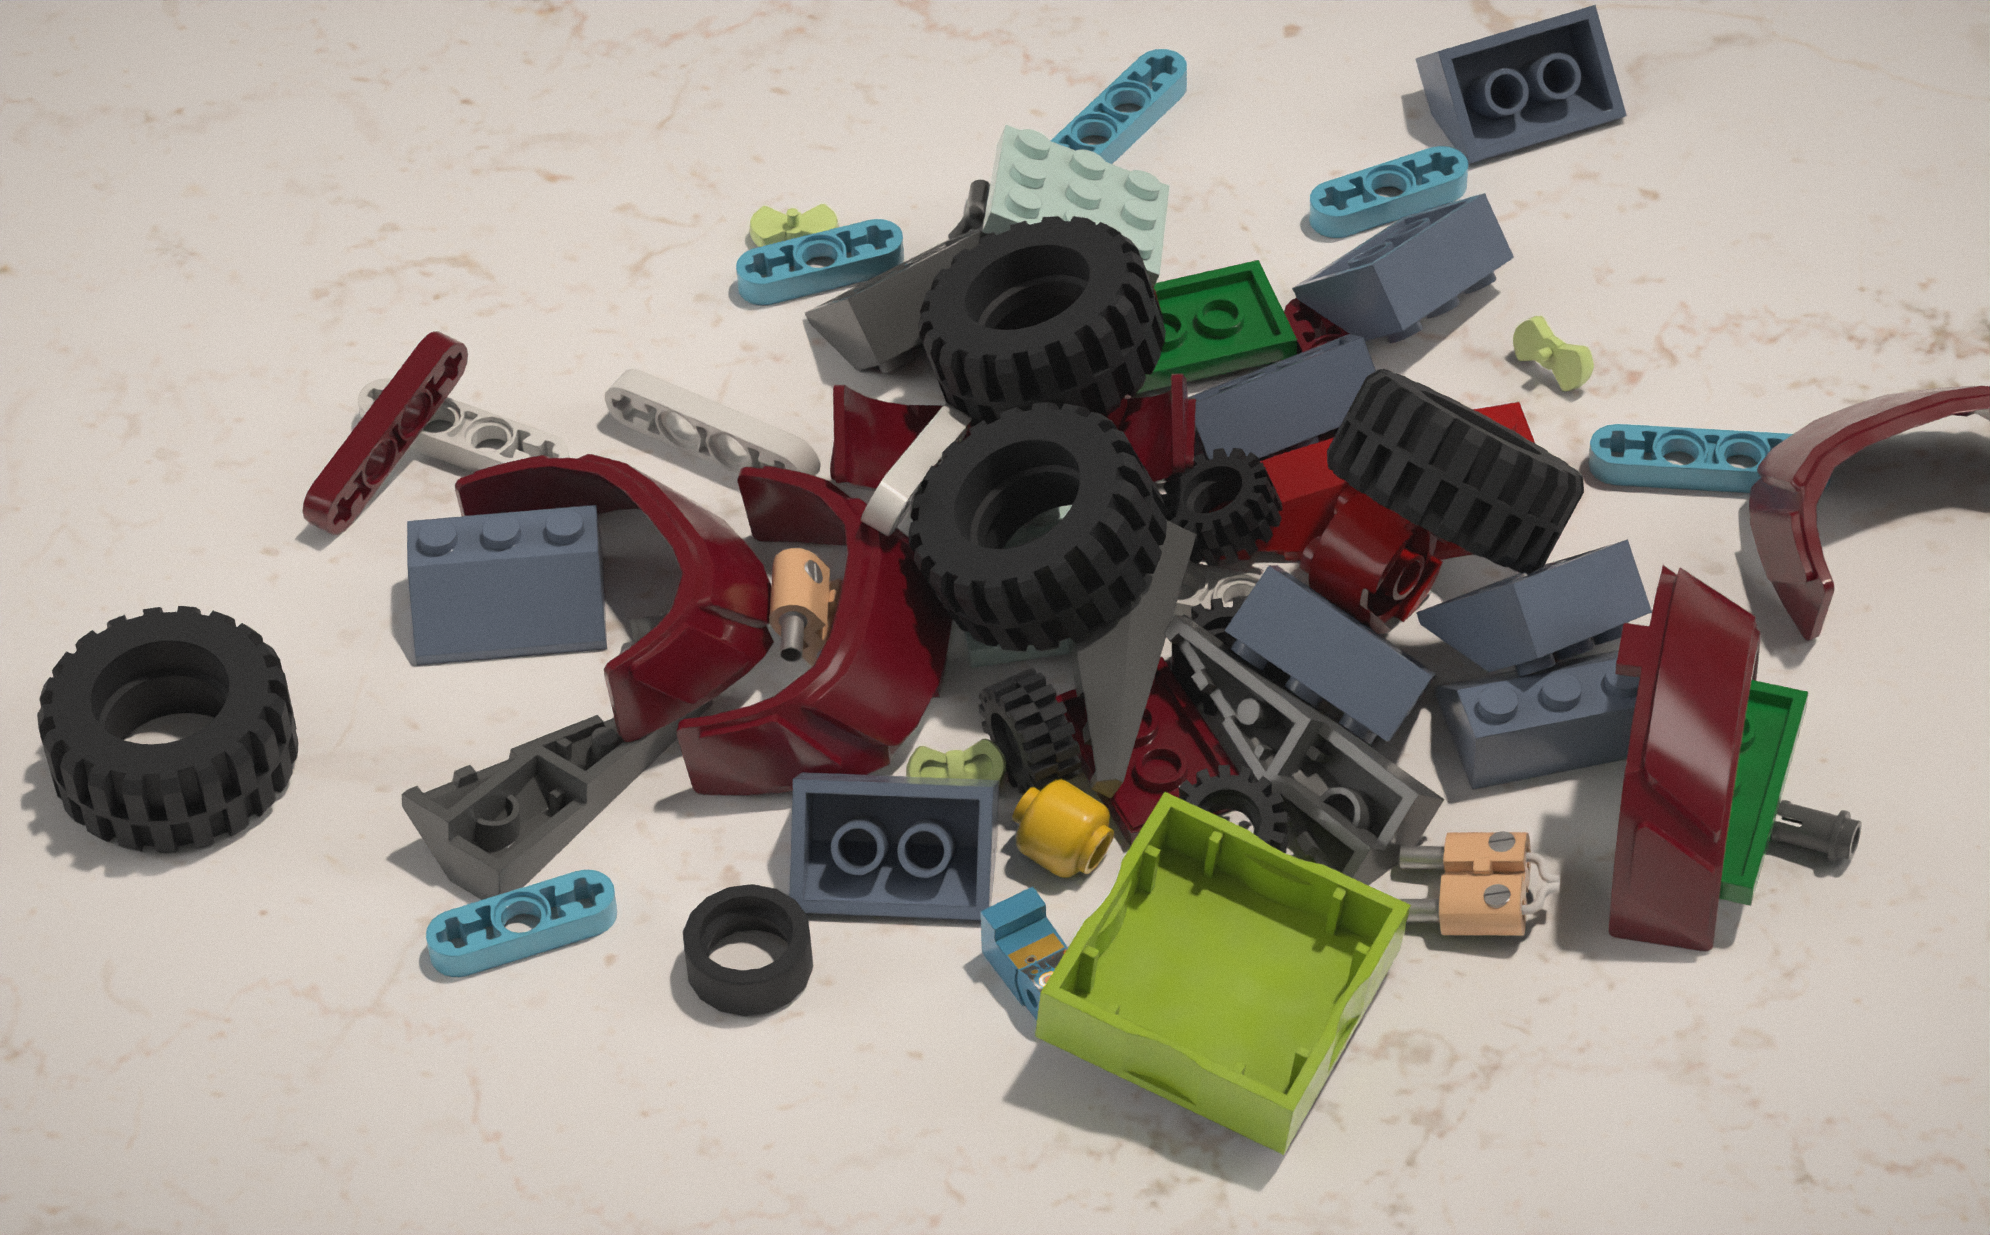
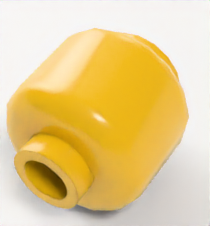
M1062 779L1049 783L1041 791L1031 787L1022 796L1012 815V820L1019 824L1016 832L1017 849L1061 878H1070L1079 871L1088 875L1103 859L1114 838V830L1108 827L1109 810L1104 804Z

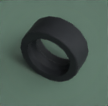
M755 884L727 887L706 897L690 913L683 930L688 982L700 1000L718 1011L741 1016L769 1013L789 1004L807 986L813 969L808 917L795 899L778 889ZM760 930L770 932L785 940L788 944V950L777 961L758 969L736 970L726 968L711 960L708 951L720 939L738 931Z

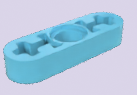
M1436 146L1317 185L1310 194V225L1320 235L1330 238H1342L1399 220L1411 214L1454 202L1460 199L1467 190L1468 160L1457 149L1447 146ZM1381 187H1395L1404 193L1396 197H1383L1374 191Z
M871 219L753 248L743 253L736 263L739 294L745 301L751 304L771 305L868 281L904 262L903 233L899 226L891 221ZM848 252L851 253V257L847 258ZM820 256L830 257L835 260L830 266L815 268L806 264L808 260ZM794 266V271L790 272L789 267Z
M578 870L445 911L437 915L429 923L426 930L430 961L433 967L441 974L450 977H464L600 935L610 929L617 918L618 910L614 885L608 876L599 871ZM589 899L590 903L595 906L583 908L579 900ZM552 907H557L558 917L561 918L552 920ZM519 914H531L540 919L539 924L527 932H512L504 927L510 918ZM492 926L494 938L488 940L486 929L484 928ZM461 938L465 946L455 948L451 940Z

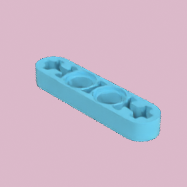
M1155 49L1144 53L1050 141L1075 151L1080 149L1092 151L1101 156L1105 162L1113 164L1184 96L1187 91L1186 60L1178 52L1169 49ZM1122 104H1136L1142 107L1139 111L1132 113L1120 112L1114 108ZM1091 135L1103 136L1109 139L1105 143L1098 145H1089L1080 141L1084 137Z
M1611 424L1599 428L1592 435L1588 466L1596 479L1616 486L1750 493L1751 487L1761 478L1757 472L1759 464L1772 448L1793 434ZM1680 451L1690 454L1694 457L1695 461L1687 465H1677L1667 461L1664 456L1670 452ZM1611 452L1623 453V457L1611 456ZM1644 453H1652L1651 460H1644ZM1734 455H1745L1755 459L1758 464L1751 468L1741 469L1730 465L1726 460ZM1832 474L1825 486V489L1830 485Z

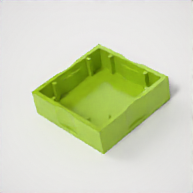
M1164 792L1121 861L1120 871L1111 892L1098 909L1085 919L1040 993L1035 1037L1284 1155L1398 955L1411 905L1323 864L1312 863L1283 853L1258 838L1251 831Z

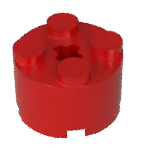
M1349 485L1338 497L1334 508L1335 516L1328 524L1323 535L1315 537L1304 549L1299 567L1302 571L1309 574L1308 582L1310 588L1376 633L1385 634L1391 630L1384 623L1393 616L1404 622L1423 602L1432 588L1443 561L1433 556L1437 540L1446 545L1447 541L1425 528L1404 519L1401 515L1383 507L1366 494L1357 491Z

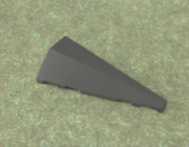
M1166 520L1167 530L1164 544L1159 546L1162 551L1160 560L1154 574L1147 573L1145 575L1146 587L1136 601L1128 599L1120 607L1122 615L1109 625L1103 621L1091 628V636L1078 642H1073L1071 638H1068L1077 698L1085 700L1088 719L1082 730L1084 744L1092 746L1096 769L1090 780L1091 789L1109 798L1113 797L1124 781L1165 643L1166 635L1164 632L1171 622L1196 538V534Z
M1174 615L1164 634L1170 642L1177 644L1195 672L1192 678L1199 689L1209 694L1225 719L1222 725L1250 769L1253 770L1257 780L1259 781L1264 776L1272 782V793L1275 794L1279 791L1284 800V812H1287L1288 819L1299 834L1296 841L1303 852L1312 856L1317 864H1323L1368 886L1400 863V847L1417 845L1445 799L1310 703L1293 693L1269 674L1232 651L1231 647L1190 618Z
M713 700L676 721L632 742H625L617 732L614 718L603 721L599 715H595L511 748L508 760L478 772L471 765L455 770L452 782L424 793L418 786L412 787L401 794L402 808L448 879L481 900L523 888L677 740L676 733L678 723L681 720L700 717L713 705Z

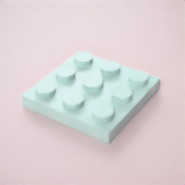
M1005 125L997 143L982 232L987 234L994 232L998 235L1011 230L1010 225L1023 221H1027L1028 224L1040 223L1042 217L1059 216L1064 221H1071L1073 216L1084 217L1092 220L1096 225L1102 222L1118 230L1135 244L1143 259L1151 284L1154 287L1160 275L1170 186L1161 183L1148 172L1141 170L1129 171L1105 162L1101 156L1092 151L1083 149L1075 151L1051 142L1044 134L1036 130H1019Z

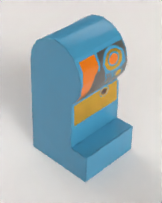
M1032 886L980 911L982 953L1019 1003L1022 1006L1025 1005L1037 1021L1040 993L1068 947L1046 917V904Z

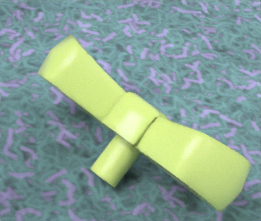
M820 204L803 214L798 212L796 208H790L786 214H783L768 206H762L751 217L749 232L756 246L761 247L838 228L839 224L835 212L826 204Z
M1543 316L1528 318L1515 329L1513 346L1517 359L1519 361L1535 360L1542 367L1552 370L1561 390L1564 392L1580 388L1592 376L1594 362L1590 349L1583 345L1566 344L1556 337Z
M987 738L979 740L964 751L951 750L942 753L926 746H919L910 756L906 766L907 777L999 780V785L1003 781L1006 772V762L1003 753L998 746Z

